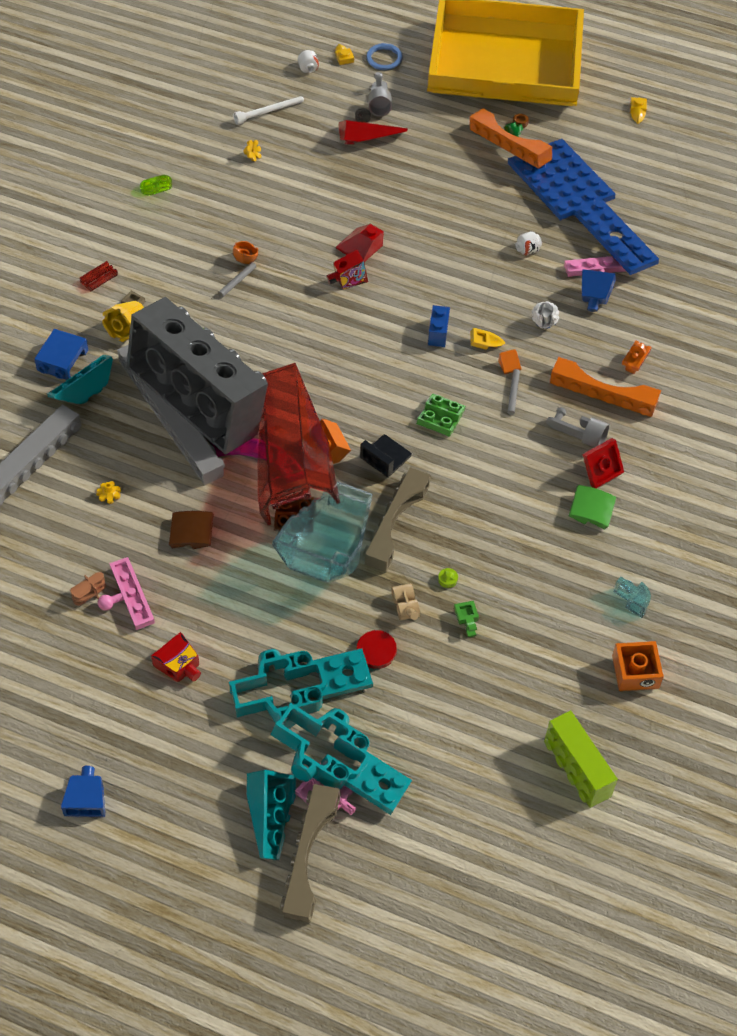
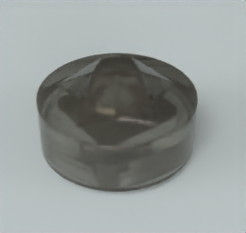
M361 108L355 112V120L357 122L367 123L370 121L371 112L368 109Z

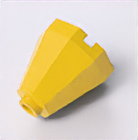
M137 301L121 303L103 312L105 318L102 320V324L110 337H118L121 342L129 339L131 314L144 308L141 303Z

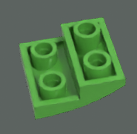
M432 394L425 404V409L417 418L416 424L450 437L466 406L443 398L440 395Z
M578 485L569 517L584 525L589 521L605 530L609 527L616 497L596 488Z

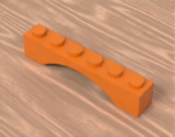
M484 108L470 116L471 131L539 169L552 160L551 145L541 140L525 139L506 132L498 125L494 114Z
M558 357L550 377V383L558 387H563L649 417L653 416L661 390L646 385L619 387L605 384L587 375L576 362Z

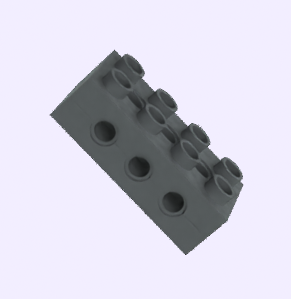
M167 297L131 314L126 365L128 370L225 455L258 435L268 388L267 380L261 372L253 371L241 361L240 356L235 350L227 349L216 340L210 329L202 328L191 319L185 308L177 307Z

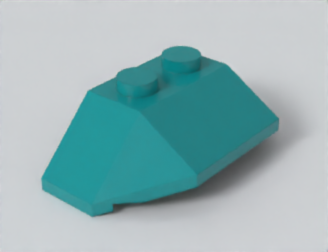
M100 356L58 387L48 392L47 396L75 404L86 403L90 396L100 393L103 387L108 384L113 363L112 356Z

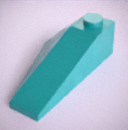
M269 770L247 773L246 795L259 856L262 859H280L285 840V825L290 821V806L294 804L296 798V777L294 775Z

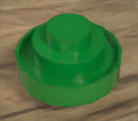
M516 122L505 125L504 130L519 137L518 135L521 134L520 131L523 130L522 124L516 125Z

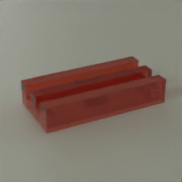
M106 261L79 277L80 283L91 292L116 277L118 271L113 269V266L109 265V262Z

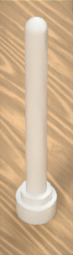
M299 96L246 113L241 111L234 112V121L237 125H240L249 118L302 103L304 98Z

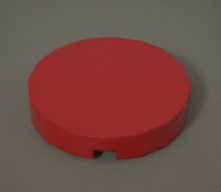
M381 630L366 632L357 643V649L362 648L367 665L372 669H381L389 666L397 654V644L394 638L389 633Z

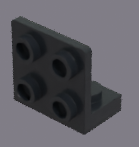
M386 434L382 435L373 444L366 440L360 444V458L387 478L412 456L410 451Z

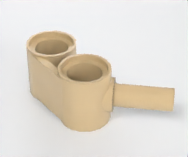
M412 584L391 587L392 598L396 604L399 620L418 619L420 617V608L417 599H415Z

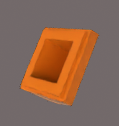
M516 349L499 354L498 362L504 374L512 373L514 369L521 370Z

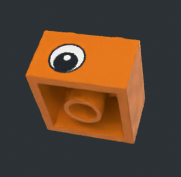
M656 641L616 643L612 658L619 691L659 689L664 676Z

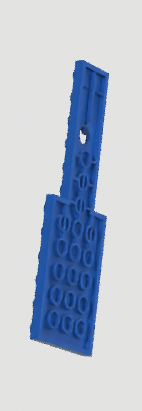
M563 139L548 143L552 146V160L539 169L517 156L508 158L510 167L559 220L574 215L629 275L659 263V258L606 204V202L615 199V192ZM612 232H618L622 234V237L619 238L617 236H610V234Z

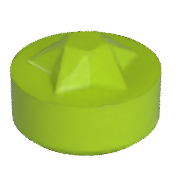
M445 568L439 572L438 582L444 588H453L458 582V574L451 568Z

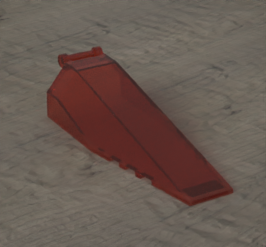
M296 363L262 373L267 380L268 388L259 426L257 462L258 504L260 514L268 526L271 525L270 504L273 510L280 508L281 505L301 499H310V488L328 492L336 504L340 503L330 444Z

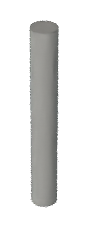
M254 262L250 263L218 292L219 296L224 297L256 268V264Z
M514 369L512 373L507 411L509 415L515 414L520 375L518 369Z

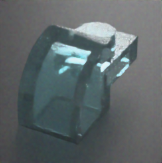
M620 576L616 581L613 592L627 600L625 608L643 618L651 599L648 587L643 582L637 587L631 581Z

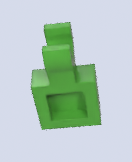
M474 601L454 604L459 625L465 624L468 637L476 636L475 631L477 627L475 622L479 620V615Z

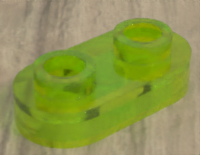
M168 175L156 176L143 180L140 183L141 193L147 196L172 188V179Z

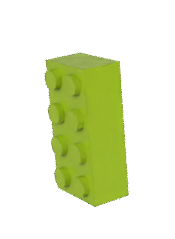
M570 710L550 720L544 743L549 751L552 750L556 756V762L559 767L564 768L571 785H575L579 791L580 799L587 803L589 808H592L611 798L618 778L573 712Z

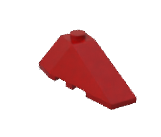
M344 120L338 124L340 141H345L347 145L403 133L408 130V128Z

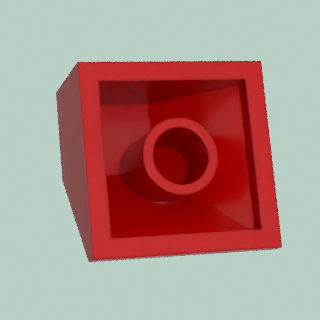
M371 223L358 227L340 242L336 249L346 255L358 249L364 262H366L383 246L384 231Z

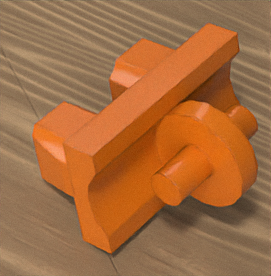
M636 340L622 361V365L626 366L625 370L633 374L639 371L652 347L645 346Z

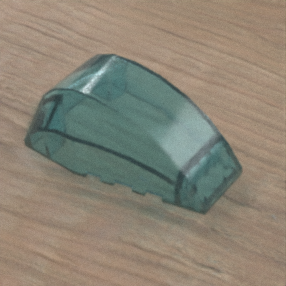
M337 481L325 490L320 498L316 497L308 507L304 506L300 509L299 514L291 516L272 543L288 569L326 584L352 574L359 565L373 494Z

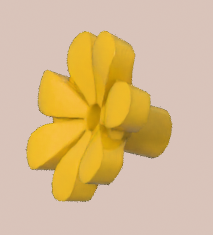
M247 141L248 146L243 150L244 154L251 161H256L257 158L260 159L261 154L259 152L261 147L257 146L258 141Z
M113 481L102 483L100 488L97 489L96 495L99 496L101 502L107 499V503L112 504L114 502L113 498L120 499L121 488L115 486Z

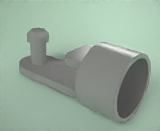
M376 72L374 74L376 82L372 84L371 92L368 95V108L373 115L381 117L390 113L392 97L388 91L387 83L382 81L383 74Z
M562 407L557 408L555 417H548L546 420L547 425L551 428L581 439L582 443L594 448L605 442L610 428L609 423L593 417L591 419L584 416L580 418V426L585 428V430L561 421L562 417L566 414V410Z

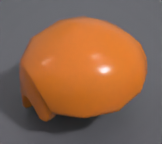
M248 241L236 242L233 247V256L241 264H250L258 257V248H255Z

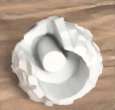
M546 301L537 303L534 306L532 320L538 327L548 329L558 322L559 310L556 305Z

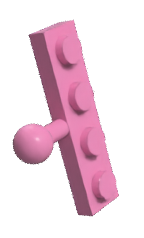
M613 256L566 260L564 263L568 277L582 276V269L608 273L626 272Z
M126 557L109 563L121 593L114 596H100L97 602L98 607L104 611L110 610L113 604L124 600L136 630L154 624V617L129 558Z

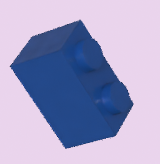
M433 305L428 336L429 346L445 347L450 307Z

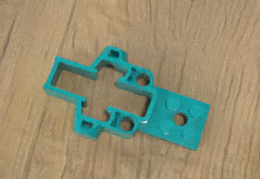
M362 648L313 660L311 654L307 651L281 655L276 649L265 650L258 656L257 675L229 682L237 718L267 710L275 723L280 720L288 706L276 708L272 696L246 703H239L237 696L239 692L267 686L266 672H269L270 665H274L275 670L285 668L284 677L286 680L304 677L313 672L318 673L321 684L294 690L290 695L292 703L308 714L319 711L322 708L323 699L373 687V681ZM301 662H306L307 664H306V665H300L299 663H301ZM345 669H351L354 673L350 676H345L342 672ZM315 697L318 700L310 701L309 699ZM287 720L284 724L287 728L296 725L290 720Z
M290 703L283 716L275 723L270 735L296 751L291 766L292 774L301 781L307 782L314 778L325 786L338 788L339 790L346 786L391 815L412 780L367 752L370 744L368 737L349 725V716L344 711L334 708L316 719ZM290 720L315 737H317L322 728L328 730L334 724L336 726L334 734L338 736L334 741V749L352 760L359 761L361 763L360 767L354 771L329 754L319 764L305 755L310 742L285 727V722ZM379 783H385L388 786V789H382L379 786Z

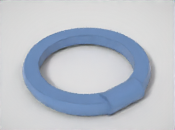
M381 43L371 47L367 52L366 58L368 63L375 69L392 70L402 62V53L399 48L392 44ZM384 49L393 51L398 58L390 65H380L375 63L371 56L374 52Z

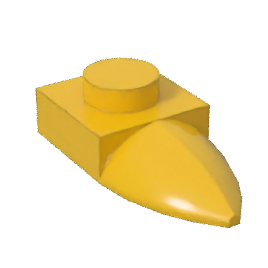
M338 44L335 49V55L339 65L354 63L351 49Z
M631 97L630 114L632 119L639 124L646 115L647 98Z
M473 328L470 331L471 346L487 350L489 347H499L505 344L503 339L489 331Z

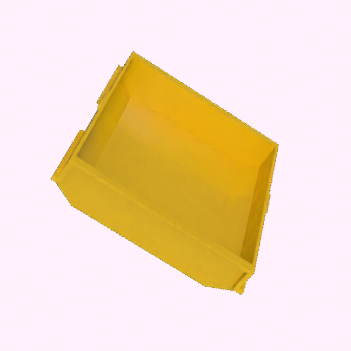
M439 0L427 92L577 106L580 89L584 9L493 0Z

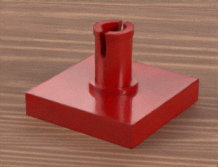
M611 438L582 454L592 488H598L624 473L616 439Z

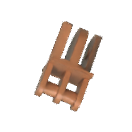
M97 572L89 578L84 575L85 580L70 589L75 605L80 606L94 596L99 599L98 593L106 588L102 572Z

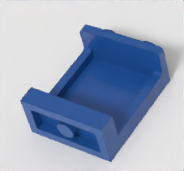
M53 329L34 359L37 371L59 379L68 380L71 377L70 370L79 355H86L88 352L86 338Z

